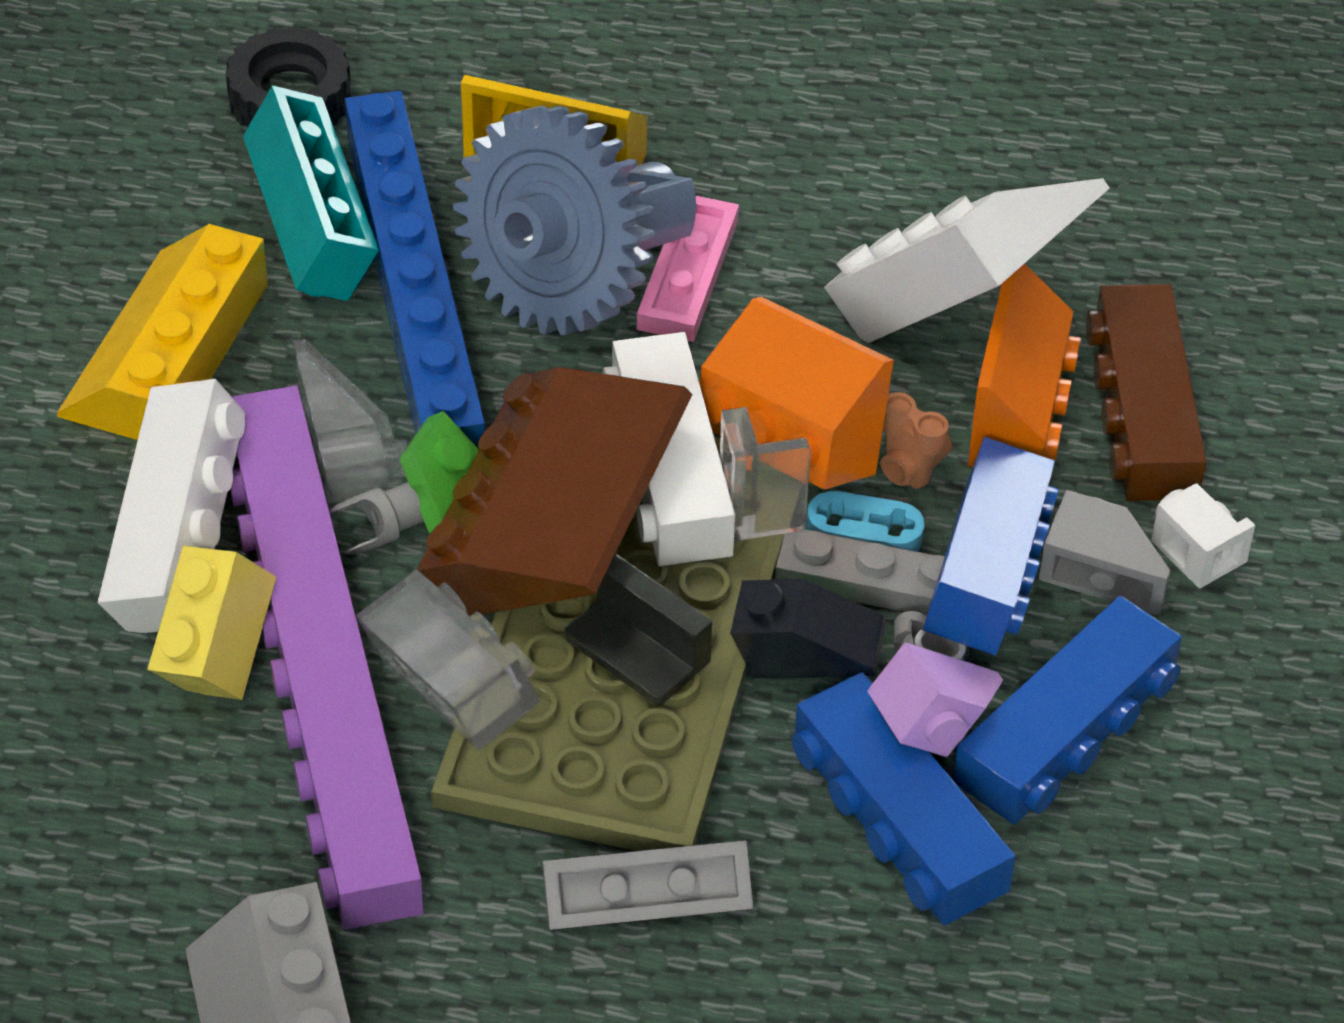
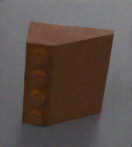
M556 367L531 374L524 373L518 376L506 388L503 395L504 403L496 419L481 436L478 442L479 451L467 474L455 485L453 490L454 499L442 522L430 533L427 539L428 548L416 572L465 618L595 595L693 394L685 386L564 367Z

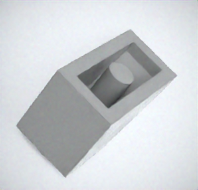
M1066 490L1044 543L1039 580L1111 602L1121 595L1143 611L1160 616L1164 606L1170 569L1128 508L1097 497H1090Z

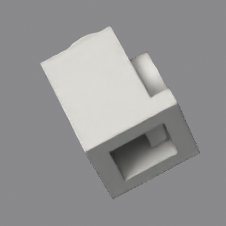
M1196 483L1185 490L1177 489L1170 492L1158 504L1151 541L1200 589L1248 561L1255 524L1247 517L1236 522L1224 504L1215 501Z

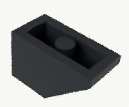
M806 579L742 580L730 634L753 678L853 677L861 672L866 676H876L887 622L882 614Z

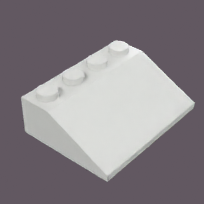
M1101 178L993 192L972 203L966 196H963L949 204L936 216L930 212L920 217L904 229L902 233L899 228H896L881 237L870 247L867 244L857 247L837 263L842 272L824 288L859 338L867 343L998 287L1110 188L1105 180Z

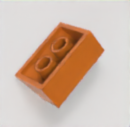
M1025 263L1001 284L977 385L967 466L973 467L984 437L1048 459H1057L1063 424L1052 421L1054 414L1066 416L1072 380L1062 379L1063 371L1075 373L1081 338L1070 336L1074 311Z
M763 297L753 298L701 366L699 385L712 432L824 490L876 475L894 360Z

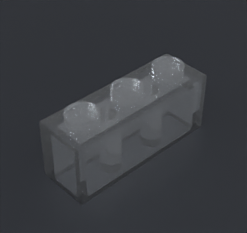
M416 569L358 613L356 618L377 654L479 751L541 702L528 677L535 673L534 668L515 643L510 641L505 646L500 644L498 634L481 613L476 611L471 616L466 614L467 610L463 602L447 583L442 582L436 587Z

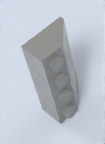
M317 882L247 896L185 949L200 1023H351Z

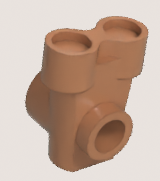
M901 392L888 394L883 431L886 432V455L882 457L880 466L885 476L894 484L899 486L909 485L917 489L929 483L933 468L951 451L952 444L948 435L949 424L947 419L939 413L920 411L916 407L915 400L908 394Z

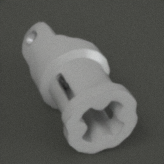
M409 482L387 491H382L380 488L371 489L348 498L329 510L331 516L352 507H358L364 511L375 531L374 539L344 552L345 555L367 552L398 540L402 530L424 522L420 512L418 495L410 487Z

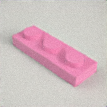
M696 196V214L691 235L663 244L637 312L636 330L658 335L685 332L687 341L694 342L738 223L739 204Z

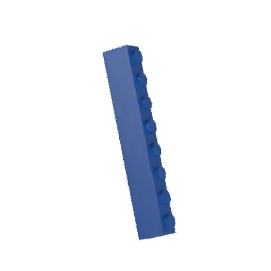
M402 91L345 98L348 147L361 203L379 248L375 256V263L415 435L429 416L444 411L478 448V442L485 432V423Z

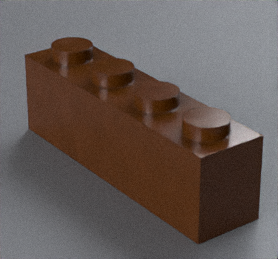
M1100 285L1097 310H1088L1086 335L1088 345L1099 346L1100 353L1095 354L1094 382L1097 390L1106 389L1108 398H1103L1101 419L1104 434H1114L1116 443H1111L1109 453L1112 480H1122L1126 501L1162 500L1170 492L1177 489L1185 490L1196 483L1202 487L1206 457L1172 285Z

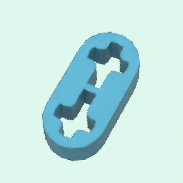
M827 491L814 497L807 508L806 529L809 531H819L825 534L870 543H880L916 552L920 550L923 544L925 525L921 512L914 506L901 501L842 491ZM831 514L842 516L838 526L827 524ZM892 525L904 527L900 536L888 535Z

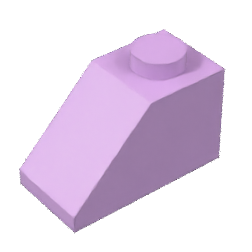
M904 642L867 692L901 744L948 757L986 709L1003 679L997 671Z

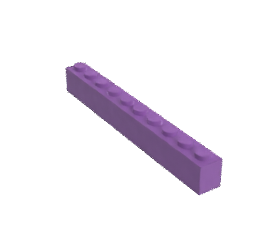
M298 386L232 396L246 414L245 430L239 440L235 457L236 468L232 470L233 482L229 491L232 505H245L247 514L237 516L243 552L255 551L258 561L253 563L277 577L263 624L262 637L265 649L278 647L280 659L270 660V667L277 699L289 697L292 709L282 711L285 738L288 749L301 748L304 759L303 761L293 762L300 802L313 800L316 811L314 814L305 815L312 855L325 853L328 863L327 868L318 869L324 908L326 910L338 907L343 930L422 915L421 876Z

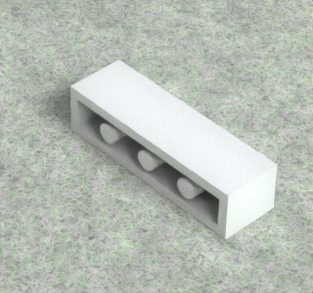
M685 332L613 341L612 366L604 367L603 374L685 386L693 394L643 495V504L637 508V521L642 543H653L658 567L733 556L735 513Z
M216 379L157 386L150 389L97 602L126 631L138 633L158 632L182 547L192 546L214 549L220 539L221 517L227 492L230 490L233 482L232 470L239 440L245 430L246 412Z

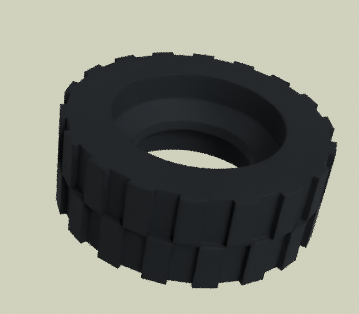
M288 27V29H269L267 32L259 35L256 33L248 37V41L245 43H240L234 49L233 56H229L226 63L227 70L225 72L229 108L232 114L235 113L236 121L241 126L245 125L248 127L268 93L261 88L263 80L276 73L298 71L311 74L315 78L317 86L303 93L323 98L333 126L338 123L337 120L341 116L344 117L346 114L345 98L352 97L349 59H346L345 50L342 46L336 45L333 38L328 35L325 37L316 30Z

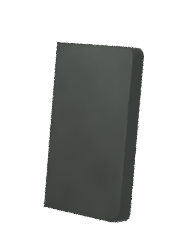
M615 553L597 590V601L565 628V640L655 705H662L711 662L712 620Z

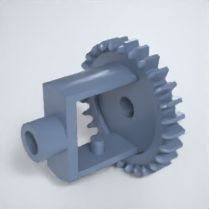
M537 106L504 115L503 121L489 124L486 127L488 136L474 139L472 142L477 154L464 157L461 162L471 176L457 179L455 186L468 196V200L454 203L453 210L468 218V223L455 228V233L459 236L471 238L472 244L462 251L461 255L463 259L477 258L479 261V265L471 275L473 281L486 277L489 278L490 283L484 297L490 301L504 296L501 314L507 317L519 311L520 326L523 328L533 326L538 322L541 334H548L558 330L560 335H567L599 326L602 321L614 318L619 314L620 306L629 304L634 299L635 295L631 288L642 285L646 279L645 275L635 268L648 264L653 259V255L650 252L643 250L691 235L696 214V196L692 178L676 176L669 167L660 162H648L637 165L636 160L628 159L617 163L615 157L617 152L623 147V141L616 138L601 142L602 137L607 131L605 124L595 123L587 125L588 115L579 111L569 114V110L562 106L549 109L545 106Z

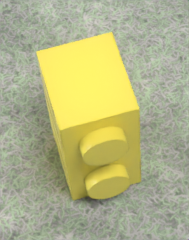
M183 546L147 670L187 691L243 700L277 577L237 552Z

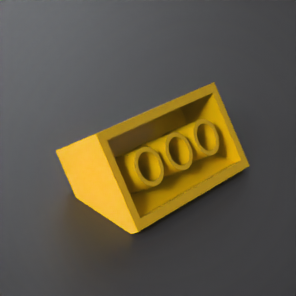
M208 224L161 250L59 408L57 417L138 440L151 387L210 380L268 285L264 239Z

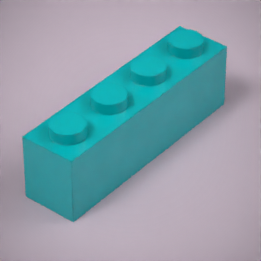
M272 85L244 133L243 139L296 291L305 292L315 297L325 296L348 301L378 253L379 248L323 98Z

